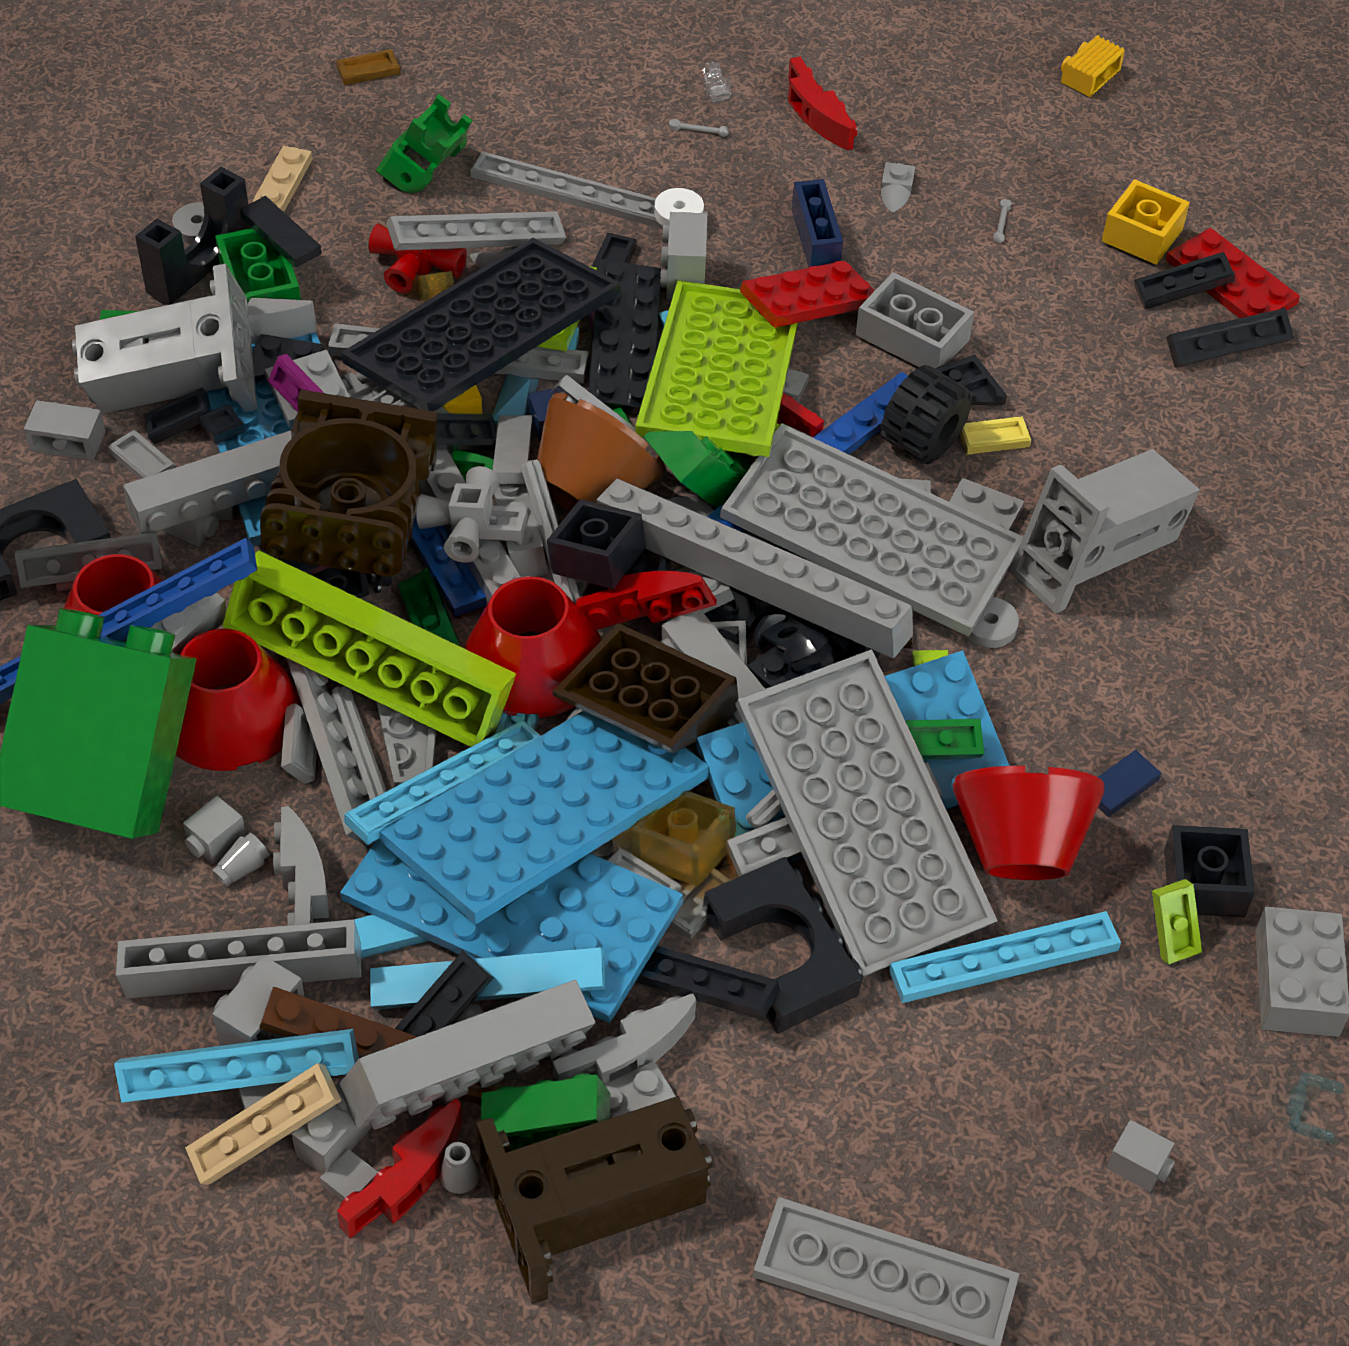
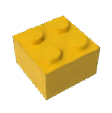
M1134 179L1108 212L1102 242L1157 265L1182 232L1190 202Z

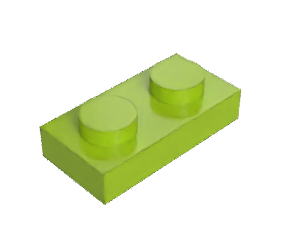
M1184 879L1153 890L1152 896L1162 960L1171 964L1202 953L1194 885Z

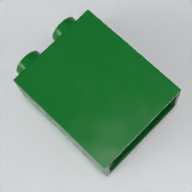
M59 608L56 625H27L0 751V806L131 839L157 834L160 830L197 658L172 653L175 639L174 633L150 627L130 625L127 641L125 642L101 636L104 617L87 612Z

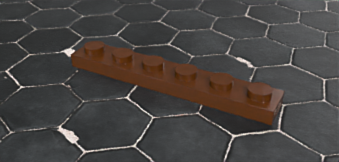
M273 987L270 992L259 1025L260 1029L283 1037L354 1029L359 1058L417 1037L277 987ZM480 1082L468 1087V1093L459 1098L481 1105L482 1093L494 1091L496 1084L482 1088Z

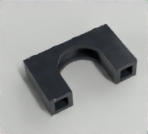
M219 167L200 183L204 218L197 237L189 247L184 250L180 230L158 218L135 236L146 293L168 305L173 304L211 272L213 266L220 264L216 235L252 228L240 216V208L249 204L245 179L223 167Z
M77 479L0 509V601L17 594L12 573L2 555L6 547L19 536L36 531H46L61 536L68 544L111 538L110 532Z
M785 857L705 892L702 911L706 914L708 922L720 941L761 923L786 925L797 931L806 941L810 950V958L799 968L775 978V980H778L780 992L766 1017L777 1034L858 996L863 980L860 965L854 958H849L843 948V941L839 932L835 928L829 927L824 919L821 904L815 897H810L805 889L800 871L795 867L792 868Z

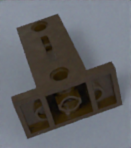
M679 1096L511 1151L505 1131L497 1132L493 1118L476 1122L479 1161L532 1304L548 1299V1283L553 1282L549 1266L553 1264V1255L706 1203L707 1187L711 1186L708 1169L713 1167L711 1155L706 1144L699 1145L695 1136L697 1132L695 1117L690 1108L684 1110Z

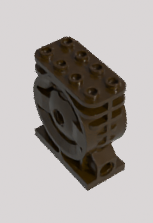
M301 389L298 396V412L291 429V440L283 449L280 458V471L277 478L272 482L271 491L267 495L265 507L262 509L260 516L261 545L264 551L276 559L383 577L394 576L401 572L408 549V541L411 538L419 502V482L429 478L430 471H434L436 465L438 412Z

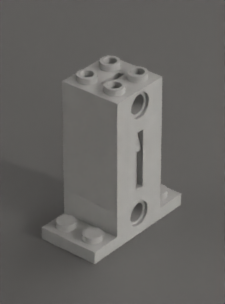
M226 263L213 266L214 280H210L212 296L75 325L76 339L72 340L73 352L78 363V368L74 369L75 381L79 388L85 390L90 402L95 403L102 413H110L183 397L200 388H204L207 392L226 387L229 389L232 400L234 402L237 401L245 413L258 410L247 297Z
M1153 449L1080 479H1077L1063 465L1053 467L1048 475L1010 572L1057 614L1066 609L1077 584L1177 540L1200 489Z

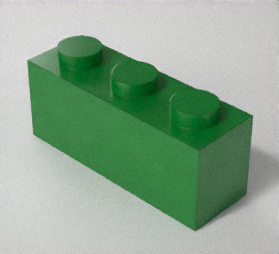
M579 1074L572 1079L560 1081L541 1080L534 1085L522 1087L503 1086L496 1091L482 1093L481 1121L493 1118L497 1132L505 1131L511 1151L610 1119L611 1093L598 1075Z

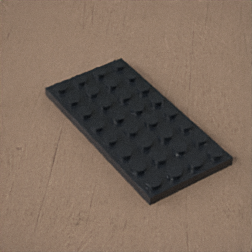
M531 238L342 351V361L345 365L419 409L435 411L620 295L621 283L535 238Z

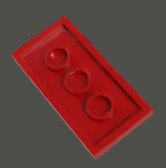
M1211 227L1167 253L1166 261L1173 267L1224 252L1235 274V282L1205 292L1238 318L1286 308L1287 311L1298 304L1300 295Z
M837 261L835 263L811 266L805 269L742 281L740 289L742 295L774 328L859 310V307L875 291L846 261Z

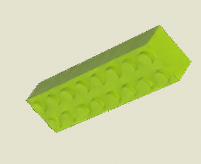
M259 550L255 553L257 571L251 573L245 579L234 582L222 627L241 631L250 636L259 645L470 747L495 734L516 673Z

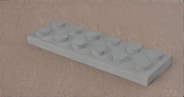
M781 1197L777 1199L753 1270L754 1278L963 1346H1001L1020 1274Z

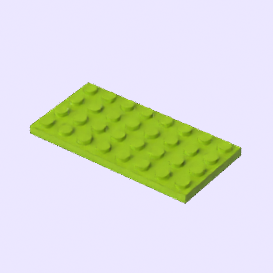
M677 280L635 425V433L644 438L643 436L647 432L693 431L702 439L708 436L719 448L721 447L725 451L746 453L750 456L769 457L798 323L774 328L742 295L740 289Z

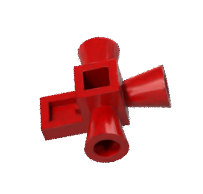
M380 223L373 227L369 237L368 249L371 254L397 255V261L384 272V280L391 289L399 293L410 292L416 275L427 276L433 266L455 278H459L466 265V248L395 250L388 228Z

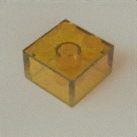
M684 791L678 798L659 810L658 808L632 826L630 832L633 855L667 876L699 886L728 853L724 843L737 835L735 807Z

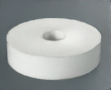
M668 189L659 194L655 200V218L662 226L663 224L669 225L670 212L703 213L704 211L702 198L689 189Z

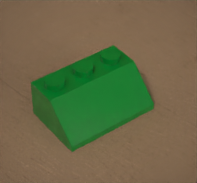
M693 431L647 432L643 436L676 478L716 509L728 500L748 472L736 458L732 459L721 447L719 448L708 436L702 439Z

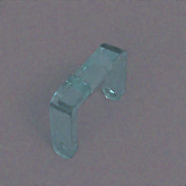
M1307 1072L1302 1073L1296 1083V1087H1293L1290 1092L1287 1112L1290 1113L1289 1129L1296 1134L1333 1143L1334 1133L1301 1123L1299 1120L1304 1112L1307 1096L1306 1085L1337 1094L1343 1093L1344 1085Z

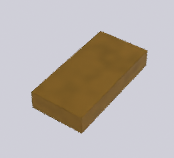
M392 49L336 60V68L344 86L400 74V66Z

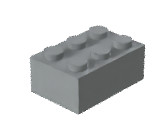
M892 272L859 307L856 336L918 367L927 365L935 369L948 364L970 340L974 311Z
M1264 907L1255 930L1261 1029L1340 1037L1349 1018V992L1342 914Z

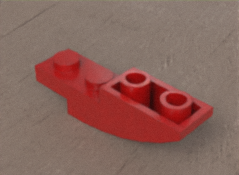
M801 56L790 58L788 102L793 110L811 129L823 138L845 150H852L854 137L857 136V126L855 121L848 116L843 101H839L833 90L823 91L822 86L816 83L811 68L806 66Z
M651 571L625 575L614 589L608 588L607 590L580 597L576 600V606L597 630L643 616H648L652 623H656L717 605V599L702 576L679 571Z
M456 1098L446 1106L441 1105L435 1108L429 1114L426 1122L414 1131L408 1130L404 1132L392 1147L394 1166H386L381 1169L373 1178L372 1183L360 1192H352L341 1202L340 1208L337 1209L339 1227L349 1238H352L382 1213L394 1224L428 1191L439 1176L446 1148L450 1144L457 1142L463 1120L461 1103Z

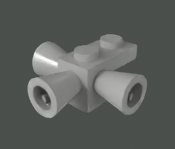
M478 466L471 468L467 472L466 484H455L450 501L421 494L417 506V524L419 529L452 524L453 531L444 544V550L453 560L466 563L474 561L478 557L479 539L523 541L529 519L528 508L493 506L492 496L499 487V477L493 470Z

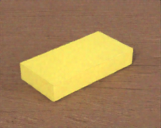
M1023 416L965 423L960 433L967 455L1030 447L1031 438Z

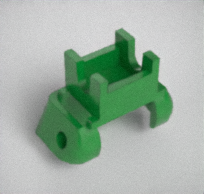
M438 94L433 104L418 119L414 118L409 128L392 144L375 170L376 173L385 177L401 191L410 194L421 192L433 180V172L448 156L456 157L466 146L467 132L473 120L464 114L459 122L452 121L448 115L451 103ZM410 148L414 149L431 163L426 171L405 155Z

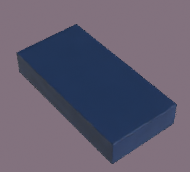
M1134 750L1098 776L1105 784V793L1098 808L1107 817H1110L1158 782L1162 773L1137 750Z

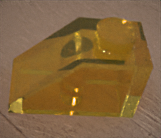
M452 271L421 275L415 278L421 304L454 285Z

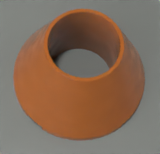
M555 393L548 401L537 460L541 462L551 499L557 505L570 512L580 499L597 503L598 497L616 479H620L640 489H645L663 476L666 471L663 460L659 455H656L653 459L645 450L648 443L624 423L585 400L580 399L575 404L566 400L568 395L565 393Z

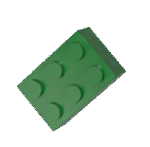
M253 228L215 236L220 265L226 263L246 295L247 304L251 298L301 300L300 289L292 264Z

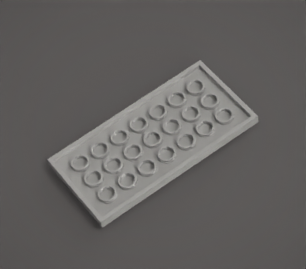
M783 423L774 433L770 456L757 457L723 505L720 513V518L828 570L912 605V610L968 637L1014 561L1023 539L1021 535Z
M872 650L737 700L735 705L835 929L842 938L844 949L849 958H854L860 965L863 978L889 968L892 962L913 958L991 926L998 921Z

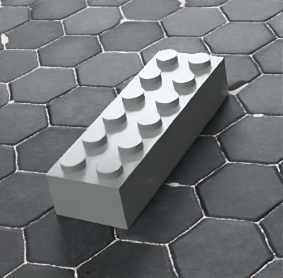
M575 979L359 1058L339 1083V1086L357 1128L360 1129L372 1125L373 1129H379L396 1120L395 1115L408 1110L410 1115H415L433 1106L432 1101L441 1097H445L446 1101L457 1099L468 1093V1087L480 1082L482 1088L489 1087L504 1079V1073L516 1070L517 1074L528 1072L539 1065V1060L549 1056L554 1061L562 1054L573 1050V1046L586 1040L585 1033L596 1022Z

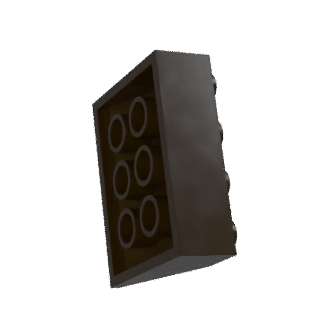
M619 623L553 690V696L671 753L696 742L699 736L720 730L738 710L735 704L739 699L737 678Z

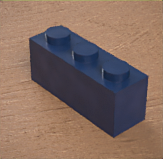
M824 179L794 182L792 213L808 268L841 261L843 239Z

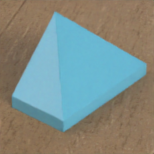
M512 374L506 375L492 415L495 424L499 422V415H528V394L536 391L538 379Z

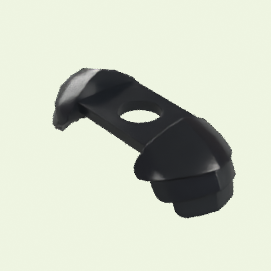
M772 614L764 616L755 629L753 638L756 648L764 649L770 642L784 650L783 660L785 664H791L795 671H802L804 675L829 666L834 662L833 649L828 642L829 639L821 632L809 628L789 615ZM797 631L794 635L788 638H782L786 636L787 632Z

